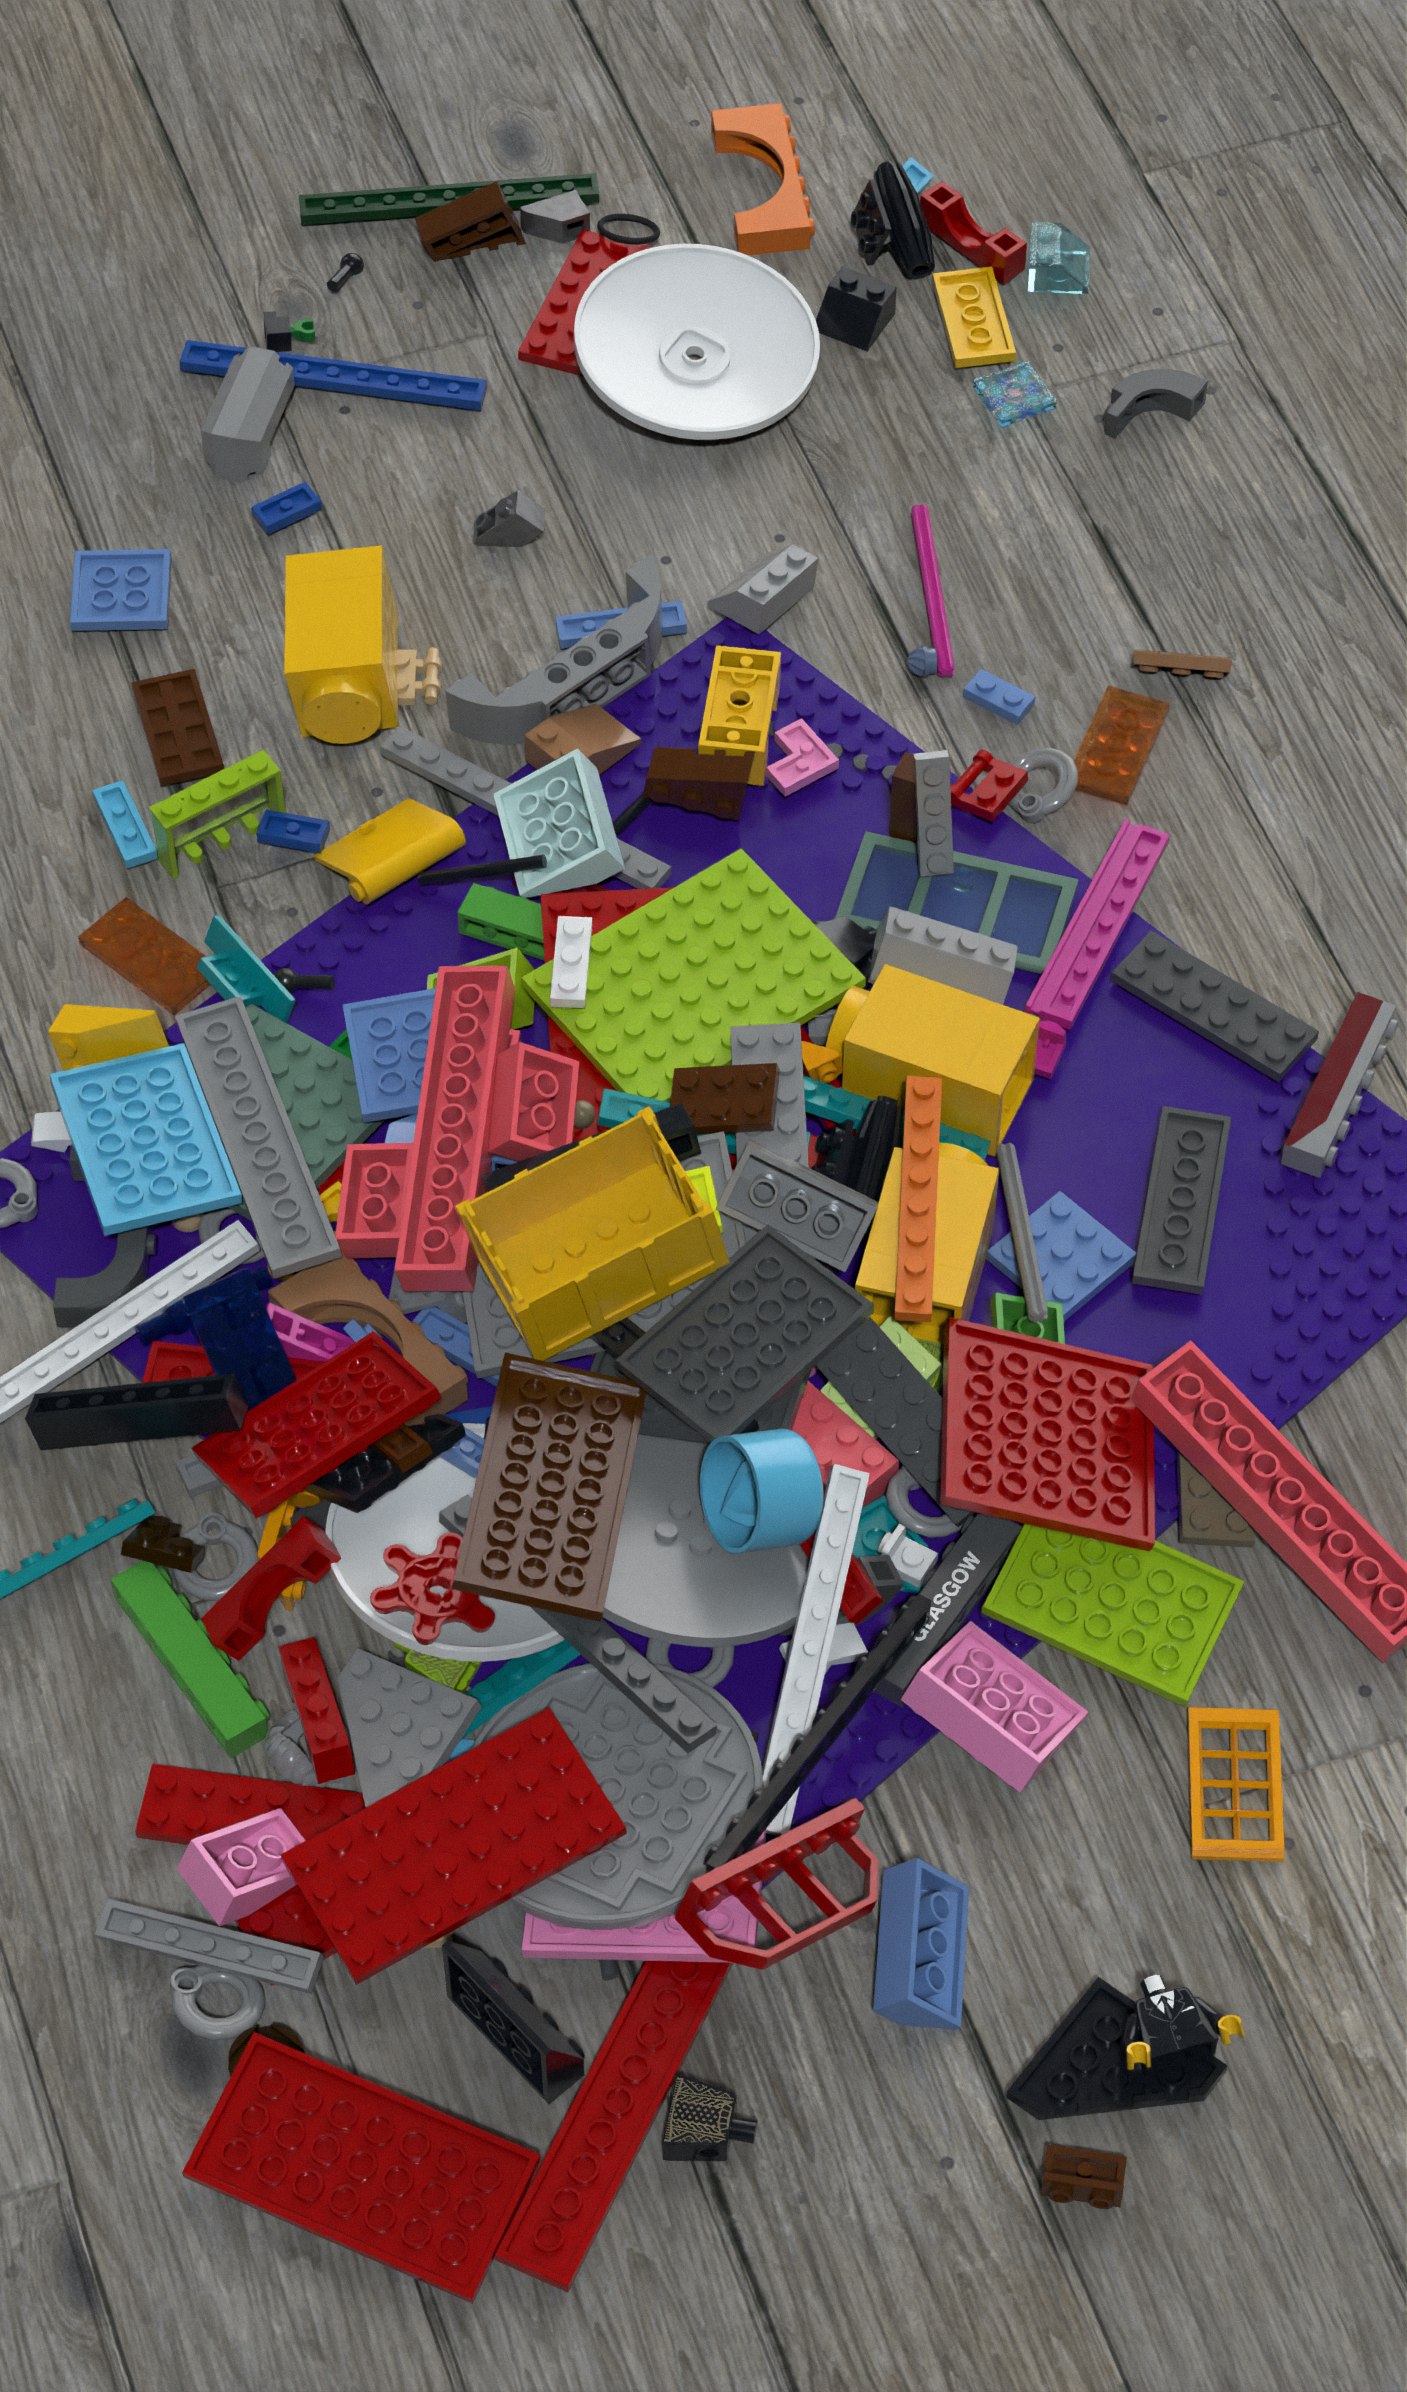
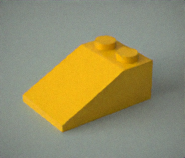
M64 1004L47 1031L63 1071L169 1047L155 1010Z

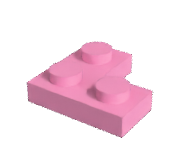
M802 718L775 732V742L788 756L766 767V776L784 797L839 769V759Z

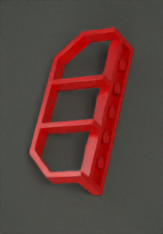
M854 1798L692 1880L674 1919L709 1957L764 1970L871 1913L877 1902L879 1859L855 1835L860 1828L858 1822L865 1807ZM835 1842L865 1872L864 1899L846 1909L802 1863L804 1858L813 1853L816 1855L823 1853ZM783 1869L828 1918L796 1935L751 1885L759 1881L765 1883ZM733 1895L739 1899L779 1944L766 1951L718 1939L696 1914L704 1909L706 1911L713 1910L722 1900Z

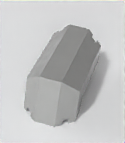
M250 346L244 350L242 355L238 353L233 357L201 428L204 461L208 466L210 464L216 478L242 482L248 479V474L256 472L257 476L264 473L271 457L270 441L295 386L293 367L288 363L285 366L280 363V356L275 351Z

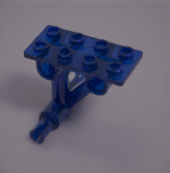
M264 1266L252 1272L246 1268L241 1269L165 1306L161 1315L134 1326L136 1334H140L138 1339L143 1346L170 1333L180 1335L190 1330L197 1343L202 1345L215 1375L235 1374L249 1405L247 1412L296 1381V1377L259 1294V1291L273 1286L271 1278L267 1279L269 1273Z

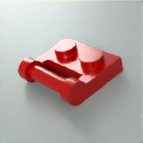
M981 749L973 757V763L954 785L950 784L951 805L993 822L1028 782V771L998 760L988 751ZM982 771L988 773L970 795L964 793Z

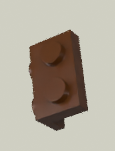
M1047 2145L1041 2196H1048L1051 2200L1059 2203H1069L1073 2200L1087 2202L1092 2207L1098 2209L1120 2208L1127 2157Z

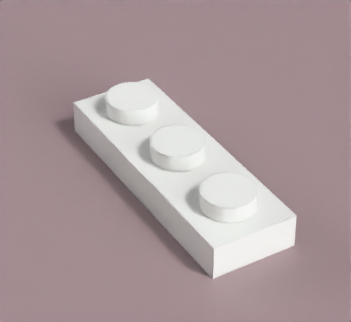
M558 916L550 995L551 1007L585 1008L593 926L592 917Z

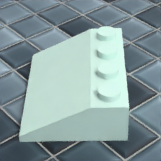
M578 748L493 794L510 859L543 854L547 859L546 868L514 872L520 896L528 898L597 884L625 869L597 767Z

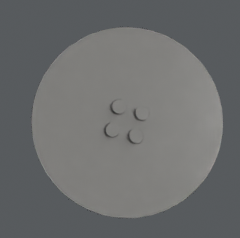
M638 1434L602 1617L631 1632L651 1639L695 1647H727L748 1644L769 1638L794 1626L810 1561L800 1544L738 1554L730 1553L723 1549L717 1543L707 1525L700 1497L701 1465L710 1443Z
M591 1663L572 1667L551 1675L525 1695L497 1712L479 1733L470 1750L539 1712L550 1708L627 1830L626 1835L508 1901L528 1914L550 1923L588 1930L630 1928L651 1923L677 1913L691 1881L705 1874L706 1866L703 1862L708 1851L714 1845L720 1846L726 1838V1831L731 1822L736 1817L742 1818L748 1810L747 1806L751 1797L758 1789L764 1790L761 1760L751 1731L738 1711L719 1692L685 1672L651 1663L717 1724L716 1735L688 1754Z

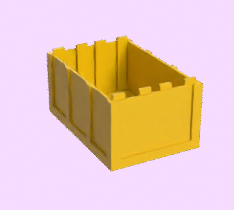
M650 1106L636 1112L637 1116L594 1138L589 1136L578 1142L579 1146L530 1171L525 1169L514 1175L513 1180L472 1201L467 1199L455 1205L478 1262L533 1359L544 1361L730 1263L714 1211L708 1201L703 1202L661 1133L656 1116Z

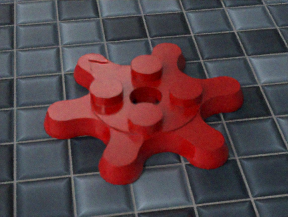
M445 1533L441 1535L437 1540L435 1551L428 1555H416L407 1547L399 1544L390 1545L384 1550L383 1560L386 1566L395 1572L399 1578L393 1585L376 1588L370 1595V1603L374 1610L380 1614L402 1611L414 1616L415 1622L412 1625V1634L419 1644L430 1645L434 1643L440 1635V1628L447 1623H463L477 1633H484L490 1629L495 1620L494 1612L480 1602L479 1595L452 1589L463 1537L459 1534ZM434 1586H441L448 1591L441 1597L440 1594L433 1593L429 1589Z

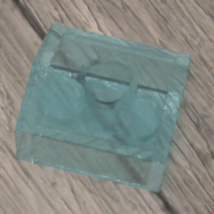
M1031 222L1028 291L1088 294L1090 247L1062 223Z

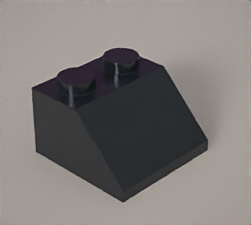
M842 266L828 285L817 315L816 323L819 333L868 352L895 315L897 287Z

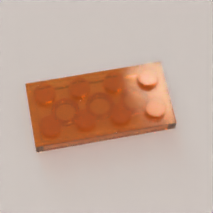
M1108 685L1074 760L1078 770V783L1075 790L1128 805L1169 713L1170 703Z
M127 897L78 936L79 944L174 1016L211 985L197 969L200 958L207 956Z

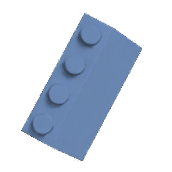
M919 1858L883 1870L873 2011L899 2025L955 2030L961 2028L969 1886Z

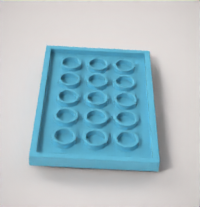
M184 1043L49 1074L52 1090L104 1236L242 1203L241 1191Z

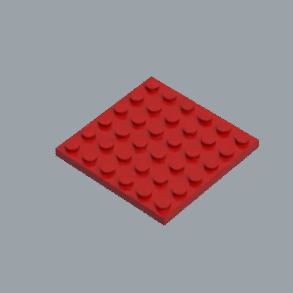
M949 1317L944 1326L940 1504L1150 1551L1155 1545L1154 1424L1130 1399L1138 1380L1153 1369V1365Z

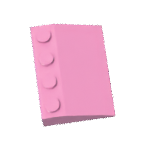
M972 1621L965 1625L919 1669L901 1698V1701L912 1708L916 1714L925 1718L947 1738L957 1743L971 1754L975 1760L981 1762L1019 1793L1040 1773L1089 1713Z

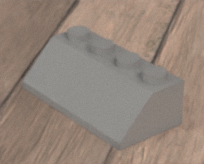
M889 906L876 931L868 982L874 984L884 964H888L1003 1005L1014 974L1018 946Z
M749 1139L716 1209L760 1231L768 1224L805 1253L846 1272L877 1210L878 1202Z

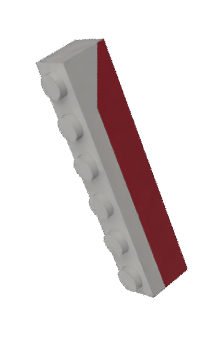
M1357 992L1284 1143L1282 1165L1318 1178L1321 1177L1326 1166H1333L1339 1149L1335 1146L1338 1140L1344 1142L1351 1122L1348 1121L1350 1114L1357 1115L1363 1099L1360 1093L1362 1089L1369 1090L1375 1074L1372 1068L1374 1064H1381L1386 1052L1385 1040H1392L1397 1030L1399 1021L1394 1020L1396 1005Z

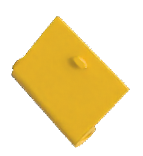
M407 798L378 817L360 825L358 829L326 847L321 853H316L313 857L316 862L348 877L350 882L348 889L352 897L357 902L362 901L368 905L466 844V839L461 827L453 818Z

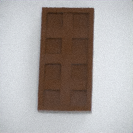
M195 669L131 682L160 787L211 776L224 769Z

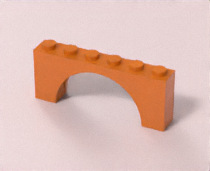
M781 103L711 110V135L715 153H737L753 157L769 166L782 182L778 192L764 204L748 211L734 213V238L737 252L745 255L810 249V236L815 235L813 217L808 218V215H810L809 198L803 197V194H805L804 177L798 176L800 173L799 156L793 155L795 153L794 135L788 134L791 132L789 115H784Z

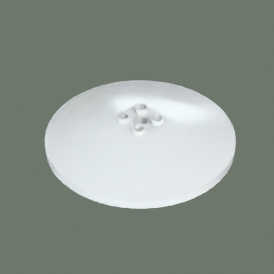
M671 244L652 247L624 257L609 266L590 284L579 303L575 316L573 340L577 363L587 383L597 396L610 408L633 423L649 430L678 438L695 440L727 439L756 432L772 425L792 411L804 398L814 380L819 361L820 339L817 323L809 305L799 291L784 276L761 261L743 253L717 246ZM696 354L699 355L701 359L692 360L688 356Z
M463 1423L465 1428L484 1438L486 1424ZM437 1456L432 1459L423 1469L414 1472L400 1482L398 1487L386 1492L372 1502L369 1508L358 1513L331 1502L326 1520V1534L331 1542L333 1541L341 1557L338 1562L331 1563L329 1571L332 1580L342 1598L355 1614L386 1638L426 1655L443 1659L475 1662L518 1658L542 1651L565 1640L530 1606L479 1595L480 1602L489 1607L495 1615L494 1623L488 1631L477 1633L463 1623L451 1622L444 1624L440 1628V1635L430 1645L419 1644L414 1638L412 1625L415 1620L411 1614L402 1611L380 1614L374 1610L370 1603L371 1593L376 1588L393 1585L399 1578L395 1572L386 1566L383 1560L384 1550L390 1545L399 1544L407 1547L416 1555L431 1554L437 1547L438 1538L445 1533H450L439 1523V1512L466 1495H469L471 1498L473 1496L476 1478L441 1457ZM434 1586L429 1589L433 1593L440 1594L441 1597L448 1591L441 1586Z

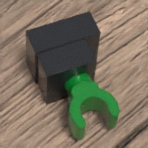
M276 311L264 312L266 349L275 352L291 351V337L304 342L315 341L313 319L305 318L290 325L289 316L277 317Z

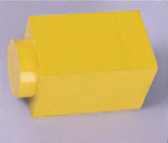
M382 545L286 555L284 675L301 736H315L320 740L330 743L348 744L370 737L377 729L398 727V609Z
M884 964L870 991L852 986L846 992L832 1021L826 1048L837 1050L843 1064V1089L868 1099L877 1100L878 1096L894 1098L898 1101L897 1106H900L903 1111H905L907 1076L942 1078L940 1123L991 1141L987 1154L995 1157L997 1146L1003 1142L1034 1081L1040 1018Z
M939 1143L931 1322L896 1320L914 1338L944 1344V1326L949 1317L970 1321L987 1250L989 1249L994 1230L999 1168L988 1166L976 1153L949 1143ZM894 1147L855 1284V1290L874 1304V1313L869 1317L879 1327L889 1316L895 1319L903 1148Z

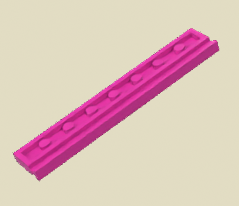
M1124 820L1027 1001L1025 1013H1034L1039 1015L1041 1020L1052 1021L1065 1029L1071 1030L1169 844L1170 834L1142 824L1135 826L1130 824V820Z

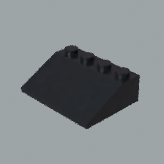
M447 1941L442 1945L447 1997L548 2104L552 2103L585 2076V2055L575 2041L571 2039L566 2041L558 2032L559 2027L554 2019L546 2012L541 2015L533 2006L534 2002L529 1993L522 1986L515 1987L507 1979L508 1974L496 1959L490 1961L482 1951L451 1941Z

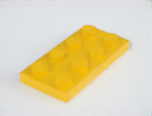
M992 266L933 273L932 284L955 368L1015 361L1016 350Z

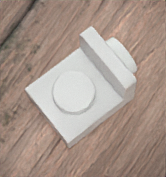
M898 1524L892 1534L886 1533L878 1549L881 1555L890 1556L902 1580L918 1588L921 1587L926 1575L934 1567L938 1559L937 1552L907 1538L906 1527Z

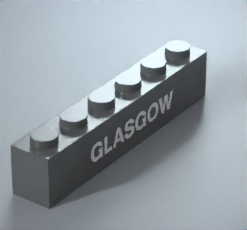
M978 1513L976 1517L972 1515L966 1520L960 1539L957 1543L951 1542L947 1546L942 1556L943 1562L937 1570L932 1568L923 1581V1589L919 1594L931 1600L929 1622L874 1691L875 1693L903 1708L905 1703L901 1701V1698L919 1669L955 1636L999 1575L1021 1532L1022 1527L1008 1519ZM912 1595L907 1603L910 1605L916 1596ZM891 1623L887 1630H890L895 1623Z

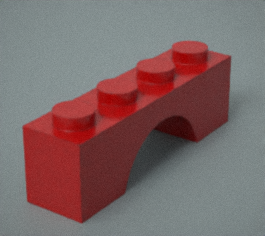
M939 182L920 195V203L929 229L981 268L992 266L995 278L1001 283L1005 284L1025 270L1027 243L1006 227L996 234L983 230L969 214L963 196L945 182Z
M302 1516L201 1618L214 1646L239 1661L264 1636L267 1614L280 1593L298 1581H310L316 1584L331 1569V1564L341 1559L333 1541L331 1542L327 1536L326 1530Z
M315 1637L278 1646L285 1682L292 1703L295 1702L309 1757L318 1784L355 1775L350 1744Z

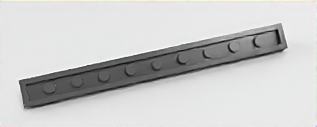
M466 1495L440 1511L439 1523L450 1533H456L463 1537L472 1498ZM531 1607L687 1754L716 1735L717 1724L603 1619L599 1622Z

